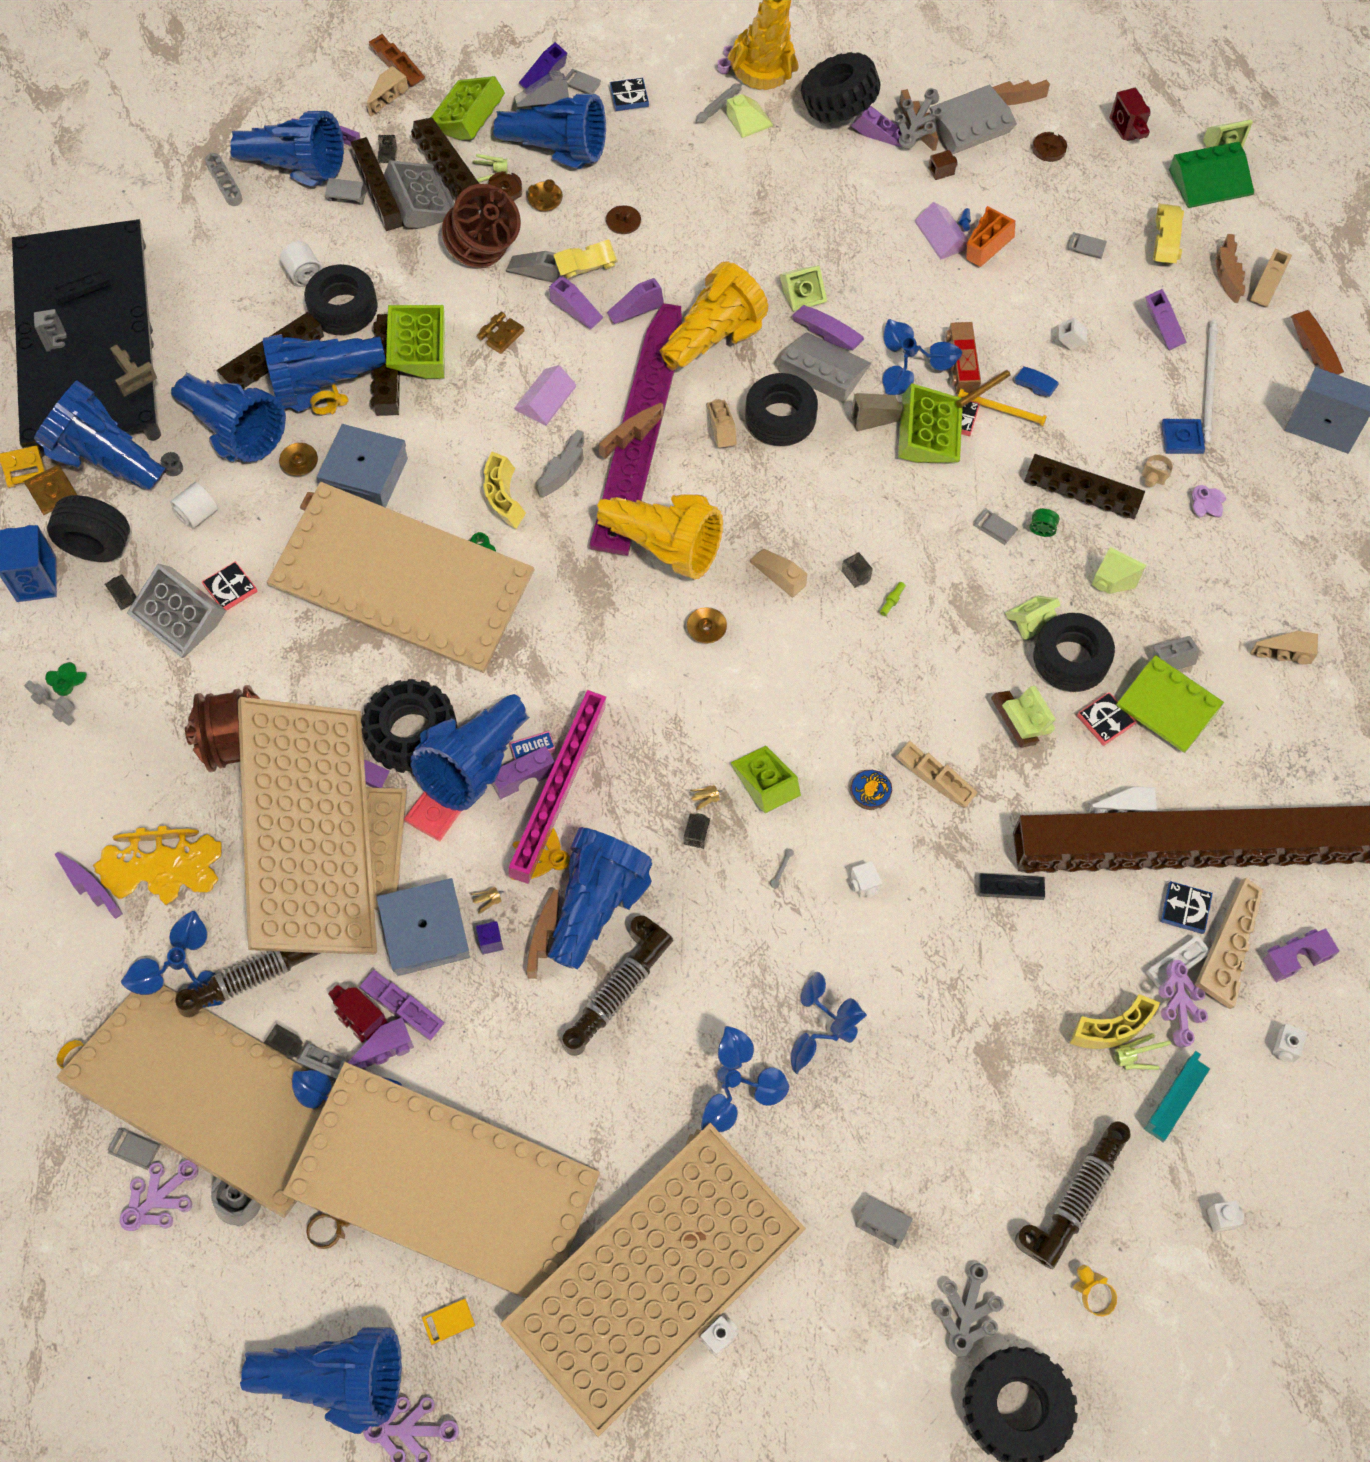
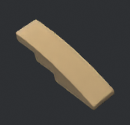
M908 741L895 756L923 781L963 808H966L978 793L948 765L943 766L929 752L924 754L911 741Z

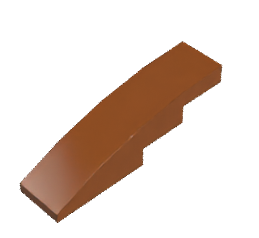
M383 34L369 41L371 49L389 68L393 66L406 76L408 85L412 87L425 79V76L404 51L401 52L394 43H390Z
M1305 310L1292 315L1291 318L1303 349L1309 350L1314 365L1319 364L1320 369L1337 375L1344 373L1333 346L1311 312Z

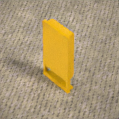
M466 1298L422 1317L431 1345L475 1326ZM431 1316L440 1338L436 1341L433 1339L426 1318Z

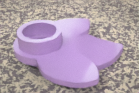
M1204 485L1196 486L1192 492V499L1194 500L1193 509L1197 516L1201 518L1207 512L1215 517H1221L1223 513L1222 503L1226 501V496L1216 488L1209 489Z

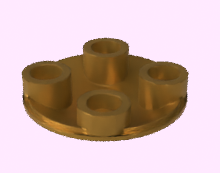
M547 179L544 182L529 186L527 197L532 207L541 211H548L560 205L563 194L560 187L552 179Z

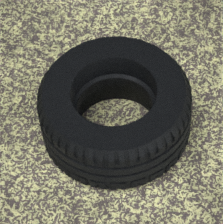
M346 264L325 267L316 272L305 287L304 296L308 312L321 324L324 332L334 335L353 334L365 328L376 315L378 303L374 284L371 278L357 267ZM339 295L354 296L351 301L345 304L334 305L328 303L332 298Z
M775 373L765 376L756 381L747 394L745 408L746 424L756 438L774 446L796 444L807 438L814 429L818 410L817 395L810 384L796 375ZM785 403L794 407L797 412L788 416H777L767 411L766 408L772 404Z
M70 495L56 502L47 525V532L57 547L75 557L94 562H109L122 554L128 539L130 526L126 517L106 502L88 496Z
M1064 613L1051 618L1043 626L1034 647L1033 659L1037 671L1050 685L1064 691L1081 692L1094 688L1105 678L1115 656V643L1109 630L1099 620L1082 613ZM1063 642L1080 644L1089 652L1091 660L1082 663L1069 661L1059 653L1056 645Z

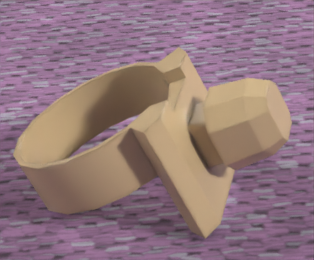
M1159 454L1153 455L1147 460L1142 471V476L1146 478V486L1154 487L1156 483L1160 485L1165 484L1173 469V464L1169 458ZM1153 460L1163 461L1168 465L1170 472L1158 470L1150 462Z

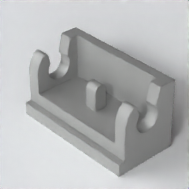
M329 178L325 197L328 198V201H332L333 198L356 200L359 202V205H363L367 191L363 182Z
M56 310L34 312L35 329L46 351L64 347V342H56L58 339L67 338V333Z
M1191 636L1153 646L1152 658L1156 655L1178 670L1195 665L1200 650Z
M308 1043L297 1063L307 1070L319 1071L327 1075L330 1081L336 1082L344 1062L348 1063L350 1060Z
M870 1196L856 1227L899 1249L913 1218Z

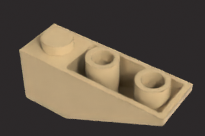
M393 66L378 77L367 100L369 116H373L408 90L406 76Z
M1275 248L1251 297V301L1268 307L1292 257L1291 254Z
M715 399L712 402H707L713 434L718 448L737 445L736 427L726 401Z
M1294 631L1255 643L1250 654L1261 658L1269 657L1280 661L1312 664L1318 652V634Z

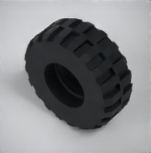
M847 52L829 57L809 70L801 85V95L811 117L819 122L838 123L858 116L861 112L867 110L876 101L881 83L871 58L859 52Z
M408 679V681L398 680L394 684L389 686L387 684L382 687L379 693L376 692L372 695L371 702L366 704L364 708L365 714L361 718L362 734L373 758L378 763L382 762L385 768L389 770L395 768L396 772L405 773V771L413 773L411 756L415 751V747L421 741L420 734L403 738L391 733L392 726L398 719L410 714L421 715L429 720L424 729L427 730L436 724L452 718L456 722L455 730L457 729L453 705H451L448 696L442 693L441 689L436 685L430 686L429 682L423 680L418 682L416 679Z
M1018 1346L997 1350L974 1368L969 1380L966 1382L964 1388L965 1397L962 1402L966 1416H964L966 1426L969 1425L972 1431V1438L975 1442L978 1441L982 1450L988 1455L992 1454L1000 1462L1046 1461L1056 1453H1059L1065 1447L1067 1440L1071 1439L1073 1435V1425L1077 1422L1078 1413L1075 1412L1077 1397L1072 1393L1071 1387L1073 1385L1070 1378L1066 1379L1062 1373L1064 1369L1058 1363L1054 1364L1050 1361V1356L1047 1354H1039L1033 1348L1025 1347L1022 1349L1018 1348ZM1008 1383H1025L1038 1395L1042 1413L1039 1422L1029 1430H1016L1002 1419L998 1410L997 1398L1001 1389Z

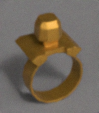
M321 1214L314 1217L308 1224L307 1238L316 1248L328 1249L334 1246L339 1238L345 1239L342 1227H348L351 1224L330 1215ZM320 1218H332L337 1223V1236L334 1241L325 1246H317L310 1240V1229L313 1223Z

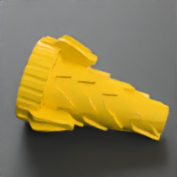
M763 0L759 2L757 15L753 18L752 25L749 24L748 29H745L743 33L738 35L733 49L728 54V60L731 61V67L737 78L751 88L759 90L774 89L777 86L783 85L786 80L791 79L792 72L798 71L799 65L795 56L794 45L790 41L791 34H789L791 21H789L791 0Z
M723 261L706 276V288L698 295L696 302L684 317V322L671 334L669 341L659 350L669 369L673 371L678 367L687 366L701 353L704 355L714 344L719 343L727 335L732 334L731 341L736 344L756 334L762 328V319L768 312V300L761 286L746 270L735 263Z
M697 494L672 495L671 501L674 506L670 505V507L655 503L652 505L640 500L633 502L618 497L611 498L610 500L600 499L597 504V524L611 528L612 532L636 541L637 544L652 552L659 560L666 564H672V569L677 574L696 580L704 576L709 570L720 546L723 532V515L718 510V507L709 504L706 497Z

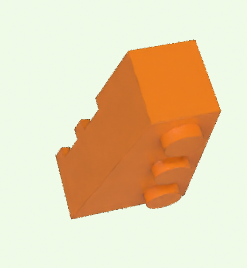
M987 206L985 214L979 220V225L974 229L967 242V260L979 267L983 266L1015 237L1016 220Z

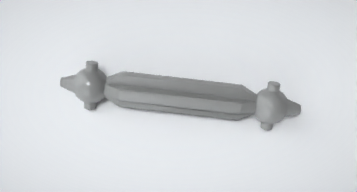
M742 83L733 84L730 89H727L704 109V112H700L697 115L696 123L706 122L708 117L714 115L727 104L728 99L733 98L735 94L741 91Z

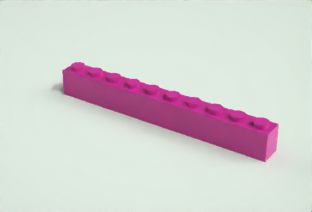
M587 690L509 865L508 877L529 884L606 706V696Z

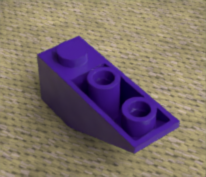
M554 42L541 54L519 81V84L526 89L545 75H549L550 71L560 70L566 64L568 53Z

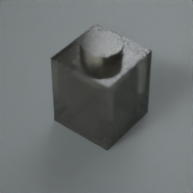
M860 552L843 561L841 572L854 588L865 585L871 580L873 568Z
M122 574L104 584L121 611L132 605L136 599L133 589Z
M700 813L690 814L684 834V845L704 849L711 818Z
M276 1024L264 1041V1044L276 1053L292 1060L293 1057H297L301 1052L303 1042L299 1036Z

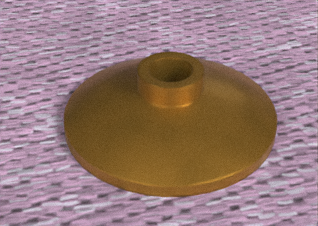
M294 443L287 446L279 457L281 468L286 473L294 476L309 473L318 462L316 450L306 443Z
M700 608L689 616L687 630L690 636L700 643H714L725 635L727 621L724 615L714 608Z

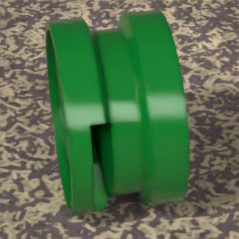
M1036 509L1032 514L1029 529L1038 536H1054L1060 517L1050 509Z

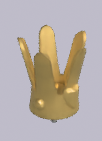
M715 785L707 786L704 789L690 790L692 792L701 791L691 797L693 801L708 798L700 803L696 810L711 802L719 801V793L723 792L722 790L718 791Z
M493 887L488 891L471 894H484L473 900L475 904L491 900L478 911V914H481L492 905L502 902L500 894L504 893V891L498 893L496 887Z

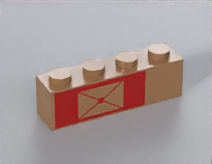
M950 323L949 330H946V342L954 344L962 350V356L950 368V371H953L952 386H955L956 394H959L960 389L971 393L979 388L981 384L973 323Z

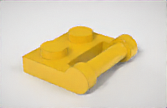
M37 445L0 453V463L8 488L15 487V484L24 483L23 481L46 470L39 446ZM33 466L38 468V472L15 477L11 473V471Z

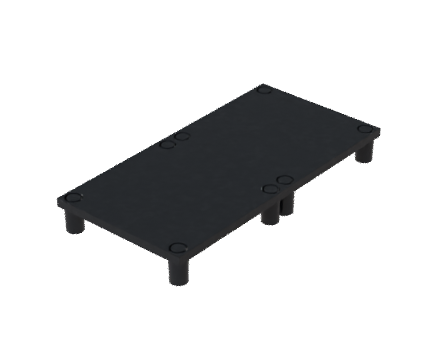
M140 219L12 237L19 441L22 448L37 445L39 446L41 456H45L44 448L36 442L34 437L60 398L77 380L95 392L94 396L103 404L111 419L118 423L117 426L125 432L143 430L147 439L151 441L161 437V431L157 422L154 381L124 397L115 380L126 373L117 363L110 349L118 345L121 351L125 350L131 359L129 360L130 363L134 362L137 367L147 362H150L153 366L152 348L154 347V342L151 337L153 328L149 320L144 259L146 244L143 238ZM98 268H104L111 285L57 304L50 286ZM55 309L67 333V338L56 341L57 343L64 342V347L46 351L35 329L34 312Z

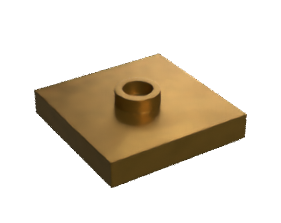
M60 464L23 481L43 516L52 512L56 502L70 495H77Z

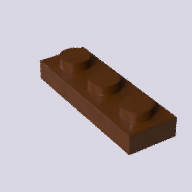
M1011 692L994 693L991 699L1020 748L1036 745L1040 741L1038 737L1022 739L1002 706L1006 701L1014 699Z

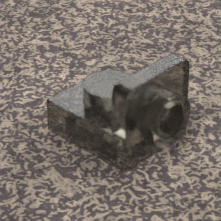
M378 135V162L389 163L390 160L396 161L398 147L395 135Z

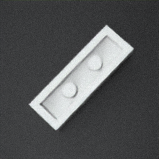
M1197 935L1147 970L1146 974L1159 989L1168 978L1166 969L1173 960H1181L1186 965L1188 971L1205 959L1210 949Z

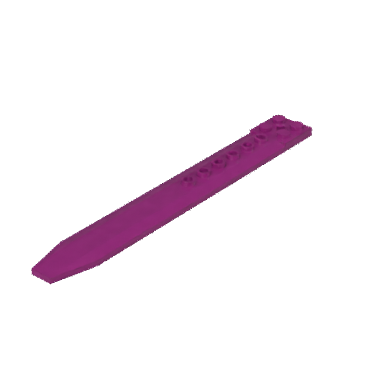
M663 303L648 327L622 423L641 411L659 403L663 404L665 411L675 369L672 371L667 367V363L663 360L659 350L669 341L671 334L682 324L681 306ZM663 417L641 441L634 438L624 450L618 446L615 448L602 499L610 500L611 498L618 497L633 502L637 500L642 501ZM596 519L590 549L628 556L632 539L616 534V537H610L608 534H612L611 528L597 524L598 519Z

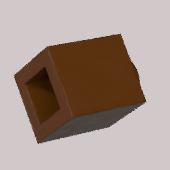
M947 150L931 155L928 168L934 179L938 180L955 175L958 162L951 151Z

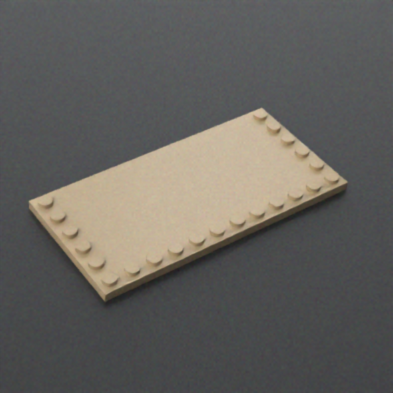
M320 482L267 580V584L485 673L535 569L533 566Z
M240 697L238 699L248 950L376 954L377 941L361 711Z
M164 985L159 991L150 995H140L132 992L57 1075L58 1081L272 1212L285 1218L297 1201L283 1196V1192L326 1103L325 1100H322L321 1105L313 1109L301 1105L296 1099L292 1088L293 1073L295 1071L309 1070L299 1066L296 1062L205 1009H201L198 1014L190 1018L182 1016L178 1012L175 1003L178 993ZM186 1000L183 1006H190L193 1002Z
M344 1062L283 1192V1196L526 1299L566 1261L600 1172Z
M709 1123L510 1313L500 1325L594 1434L599 1437L806 1228L717 1129ZM701 1232L705 1234L706 1240H700L696 1233ZM691 1234L694 1235L697 1240L684 1241L685 1236Z

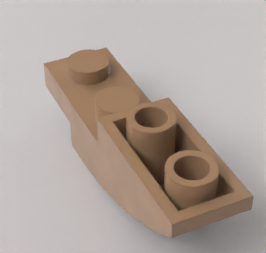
M1227 234L1223 246L1220 247L1216 257V269L1225 292L1234 303H1238L1240 297L1244 296L1245 285H1243L1245 271H1243L1242 263H1238V257L1235 256L1237 250L1235 234Z

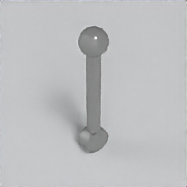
M792 849L786 850V857L777 876L771 881V887L774 889L779 887V879L789 858L794 854Z

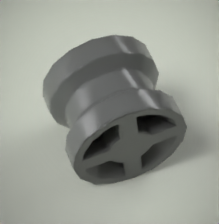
M168 452L161 457V465L166 468L164 472L168 476L174 477L181 474L183 464L178 454Z

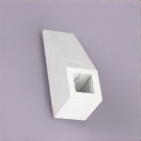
M1132 787L1093 804L1089 813L1156 812L1155 788Z

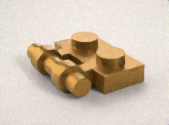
M502 311L498 315H494L491 321L484 325L477 334L479 340L487 337V346L499 354H502L525 331L524 326L511 318L504 322L503 319L506 315ZM498 327L499 329L494 333L492 330Z

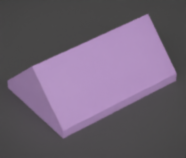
M932 202L915 220V223L940 260L967 250L968 239L947 208Z
M560 365L546 368L514 409L546 426L576 388V384Z

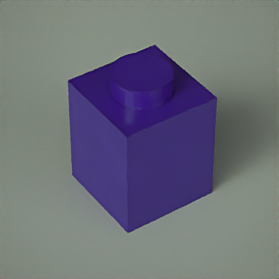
M497 921L476 926L482 955L504 950Z

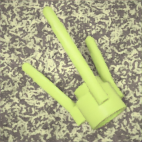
M476 154L478 158L491 161H472L474 164L493 165L494 172L506 171L508 173L507 159ZM492 175L477 178V181L489 180Z
M1150 1034L1127 1045L1119 1046L1118 1049H1115L1117 1063L1120 1067L1124 1066L1125 1070H1159L1160 1067L1158 1065L1134 1064V1061L1138 1060V1053L1171 1045V1041L1160 1042L1137 1049L1133 1048L1155 1038V1034Z

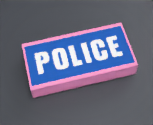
M549 731L510 743L515 760L544 746L547 747L550 753L556 752Z

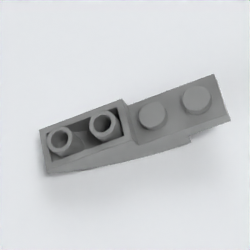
M576 430L574 435L570 436L567 448L561 452L560 458L554 456L552 461L547 463L545 474L537 482L539 497L543 498L559 489L578 470L584 460L582 449L584 445L583 431Z

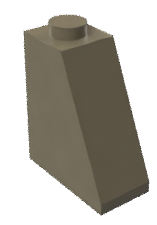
M854 394L851 418L858 432L900 421L903 406L901 402H898L896 395Z

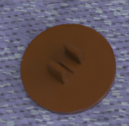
M617 206L607 213L606 224L614 233L630 234L640 227L641 215L631 206Z

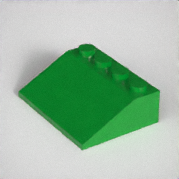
M1240 142L1174 154L1169 171L1188 208L1251 196L1255 193L1247 156Z

